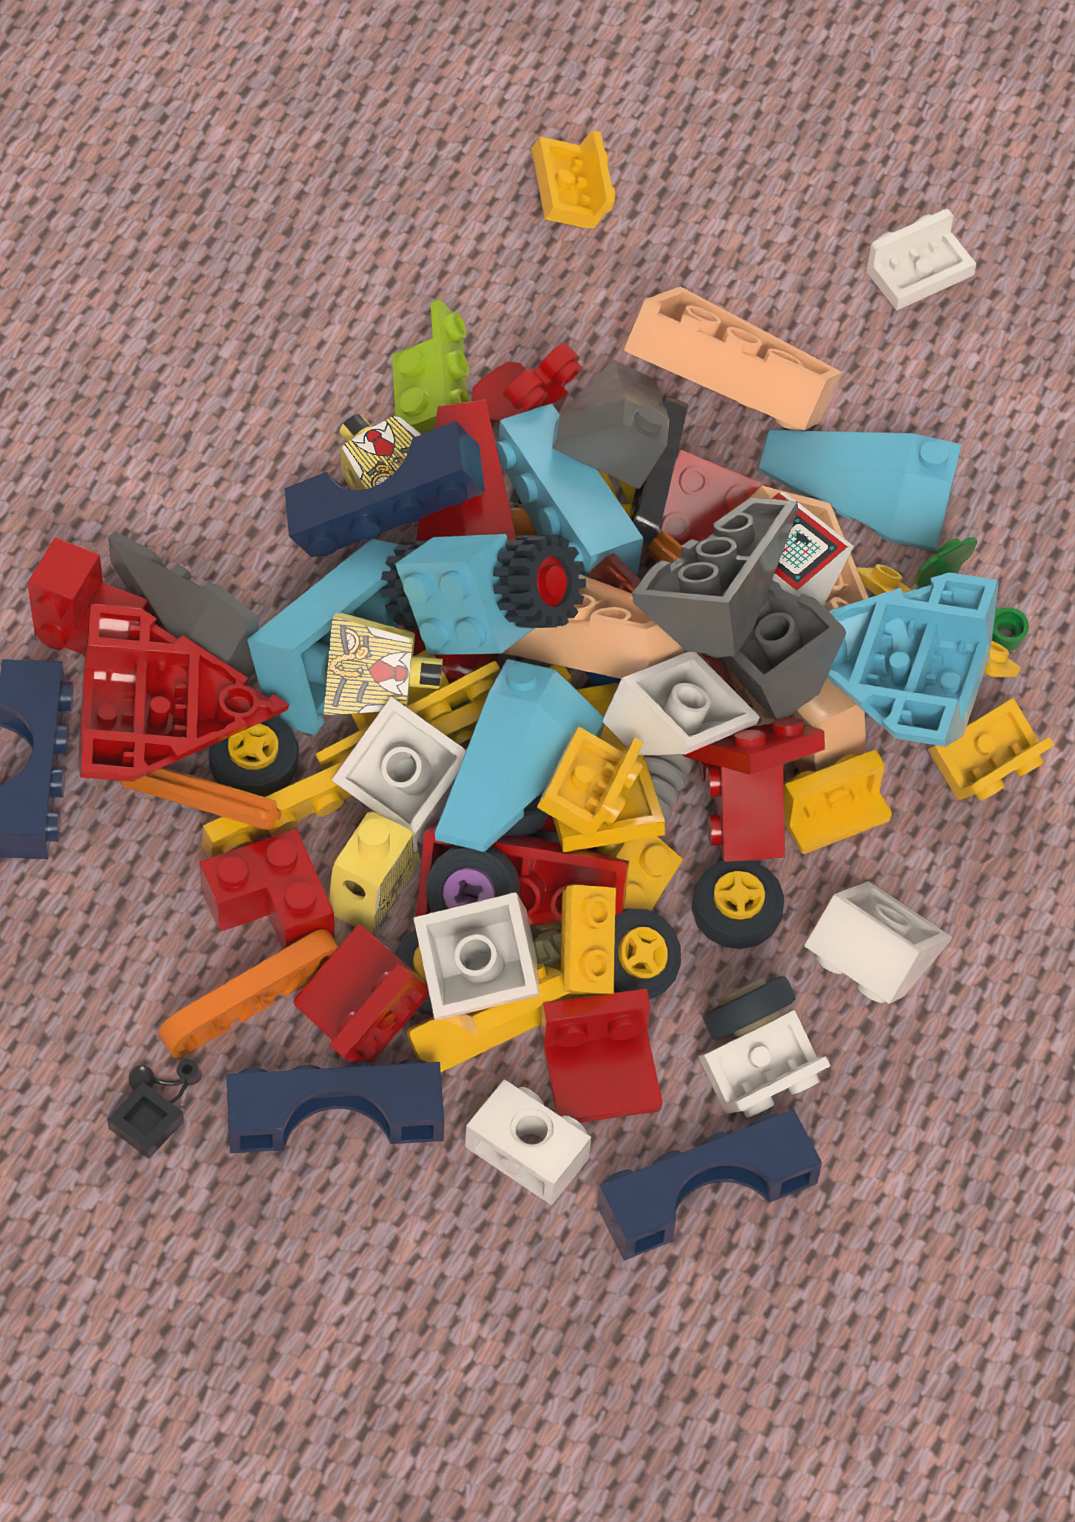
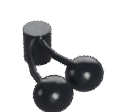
M184 1059L177 1065L179 1080L166 1081L158 1079L151 1068L146 1065H137L130 1071L128 1081L133 1090L142 1082L151 1089L154 1083L164 1086L183 1084L178 1095L169 1101L173 1104L183 1095L188 1085L197 1084L201 1080L202 1072L193 1060Z

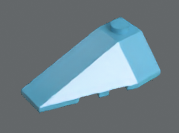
M769 430L758 471L806 497L813 496L820 501L830 503L831 507L836 509L835 513L848 520L852 517L875 530L874 534L887 541L936 552L962 444L912 433Z
M507 659L488 693L436 828L435 840L485 852L524 817V808L538 795L544 793L576 729L581 727L599 738L605 727V724L602 722L604 716L556 670Z

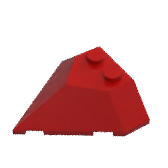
M90 603L82 681L78 754L81 778L133 782L287 711L289 704L274 694L268 698L248 685V677L182 635L178 639L156 625V618L145 610L134 607Z

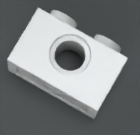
M505 1079L466 1125L465 1147L550 1205L556 1201L589 1159L591 1137L577 1120L566 1115L560 1117L545 1107L541 1098L532 1090L526 1087L517 1088ZM526 1134H534L541 1137L543 1141L537 1144H527L519 1138Z

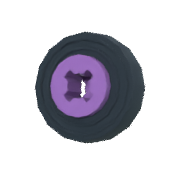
M458 845L452 846L435 861L427 877L426 896L432 913L515 892L518 896L520 894V881L515 866L503 852L493 846H490L485 852ZM471 894L473 896H477L478 899L476 900V898H472L466 895Z

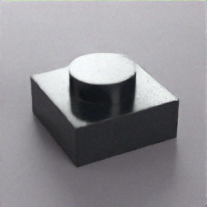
M142 1082L107 1121L108 1129L150 1159L184 1122V1116L180 1109Z

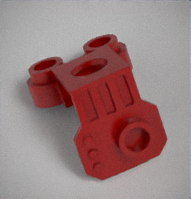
M564 342L553 349L534 370L531 368L526 370L518 362L506 361L472 387L471 401L486 400L491 422L500 423L502 419L551 403L559 413L569 393L564 386L570 383L582 370V366L578 363L580 357Z

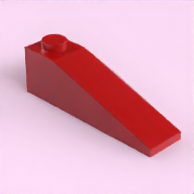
M486 400L438 406L434 429L457 421L479 444L485 493L468 499L460 505L450 506L422 517L419 520L415 541L430 540L433 537L506 534L508 541H516L515 528Z
M440 818L424 832L416 917L432 913L426 896L428 874L435 861L452 846H456L435 840V831ZM528 835L521 837L501 836L491 845L503 852L516 868L520 881L519 898L526 908L530 926L559 921L562 923L563 890H566L569 885L616 888L615 915L622 914L624 911L629 870L628 860L584 849L563 852L560 843ZM471 894L466 895L472 898H476V900L478 899L477 896H473Z

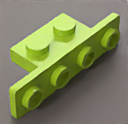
M440 299L430 303L433 338L392 354L395 417L403 419L420 434L434 430L438 406L471 402L466 386L469 365L464 355L463 339L467 336L466 326L460 314L452 312Z

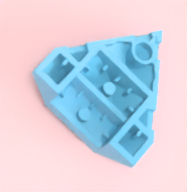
M948 572L930 578L931 585L910 592L902 593L901 588L828 611L844 626L846 631L845 638L827 676L828 680L896 739L946 747L964 736L990 656L998 580Z

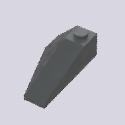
M749 498L713 524L714 533L705 540L699 542L691 539L681 546L682 556L670 564L661 560L651 567L632 593L633 603L687 652L707 653L709 656L717 658L736 656L754 628L799 510L798 501Z
M115 531L108 537L112 566L129 593L148 600L149 614L156 618V625L178 639L182 635L248 677V679L256 673L247 639L258 631L257 614L222 587L211 581H208L203 587L192 582L188 569L178 564L171 570L165 568L154 551Z

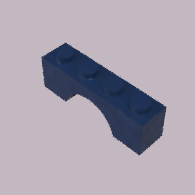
M457 421L414 437L409 452L401 466L388 479L374 487L364 490L345 489L328 472H324L284 488L289 537L310 557L330 555L338 549L361 540L372 539L382 532L406 523L416 522L426 515L450 506L460 505L468 499L485 493L479 444Z
M2 659L1 727L20 735L26 740L33 751L24 769L17 776L0 785V858L48 859L50 842H59L61 814L60 811H53L54 798L64 797L65 768L57 767L59 754H68L69 724H62L63 711L72 712L74 698L73 681H65L62 661Z
M407 1059L393 1065L374 1066L369 1062H354L339 1068L321 1069L315 1065H300L286 1071L247 1068L239 1073L226 1074L230 1153L282 1151L285 1149L293 1130L303 1120L318 1112L331 1109L351 1110L367 1116L382 1129L390 1144L444 1141V1109L440 1062L427 1063L421 1059Z
M794 1109L779 1115L775 1112H769L757 1117L750 1123L749 1127L731 1134L728 1131L715 1133L706 1138L700 1146L683 1153L679 1150L669 1151L659 1156L650 1166L635 1172L625 1169L612 1174L602 1185H599L597 1208L625 1261L673 1242L676 1211L681 1202L696 1189L712 1183H735L754 1190L770 1203L817 1184L822 1161Z

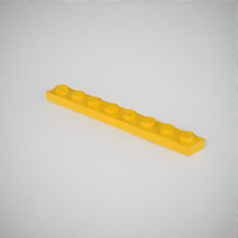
M560 665L548 667L556 670L567 682H571L572 677L566 667ZM487 696L428 723L467 750ZM345 761L266 796V798L275 800L277 808L281 810L280 819L275 821L274 827L265 830L226 817H220L203 825L202 847L208 857L211 858L253 844L252 841L268 834L274 837L291 831L297 827L298 820L313 813H316L318 817H323L335 812L343 805L344 799L352 796L332 781Z

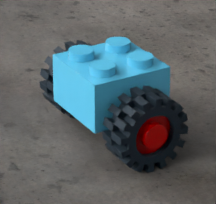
M506 534L433 537L430 540L404 542V545H398L393 549L396 556H388L385 562L391 570L382 571L381 580L388 581V588L381 589L382 597H390L391 602L386 604L385 608L388 613H396L392 620L397 625H404V629L420 631L428 655L499 654L535 628H557V626L568 624V618H575L578 610L574 605H582L585 597L578 593V589L586 588V578L579 579L578 572L585 570L583 561H574L579 554L575 547H568L570 541L566 538H558V535L517 537L516 541H508Z

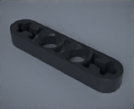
M664 395L662 398L670 419L667 447L641 488L635 489L629 518L643 537V544L648 546L653 541L664 514L688 410V403Z

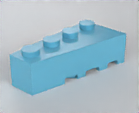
M551 403L500 420L498 442H495L500 465L506 471L538 536L558 535V538H566L570 541L568 547H575L579 552L574 561H583L585 570L578 572V574L629 593L635 590L643 537L597 469L552 449L555 425L560 416L553 404Z
M372 538L247 639L261 693L268 698L274 694L289 704L288 710L277 715V717L281 718L291 729L315 735L325 723L321 715L324 712L332 618L335 613H344L398 628L399 625L392 620L396 613H388L385 605L391 602L390 597H382L381 589L388 588V581L381 580L382 571L391 570L385 562L388 556H396L393 549L399 544Z

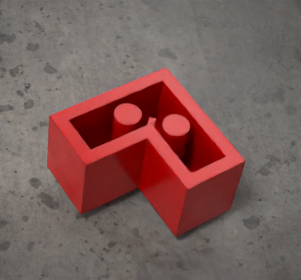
M56 537L27 582L34 635L49 648L62 650L65 647L83 654L84 658L90 603L141 608L149 613L147 599L103 583L100 554Z
M699 761L701 781H706L708 796L715 797L716 815H708L707 820L710 846H718L724 862L785 858L783 764L749 775Z
M297 829L199 862L201 890L219 932L268 916L282 949L322 929L328 930L335 939L334 911Z

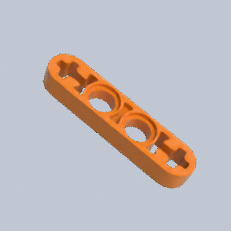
M325 929L317 930L174 1013L161 1025L158 1030V1037L173 1058H183L232 1029L230 1024L239 1019L242 1023L276 1003L274 998L283 993L286 997L306 985L336 951L339 944L330 932Z

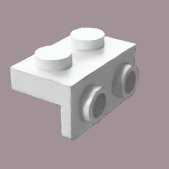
M949 209L934 215H924L912 225L894 233H884L871 244L866 272L896 311L974 276L976 262L952 234L951 228L954 216Z
M795 1010L788 1011L782 1014V1016L698 1056L725 1112L743 1111L746 1118L772 1107L775 1103L771 1096L786 1088L793 1095L819 1083L820 1080L816 1073L830 1067L826 1056L817 1058Z

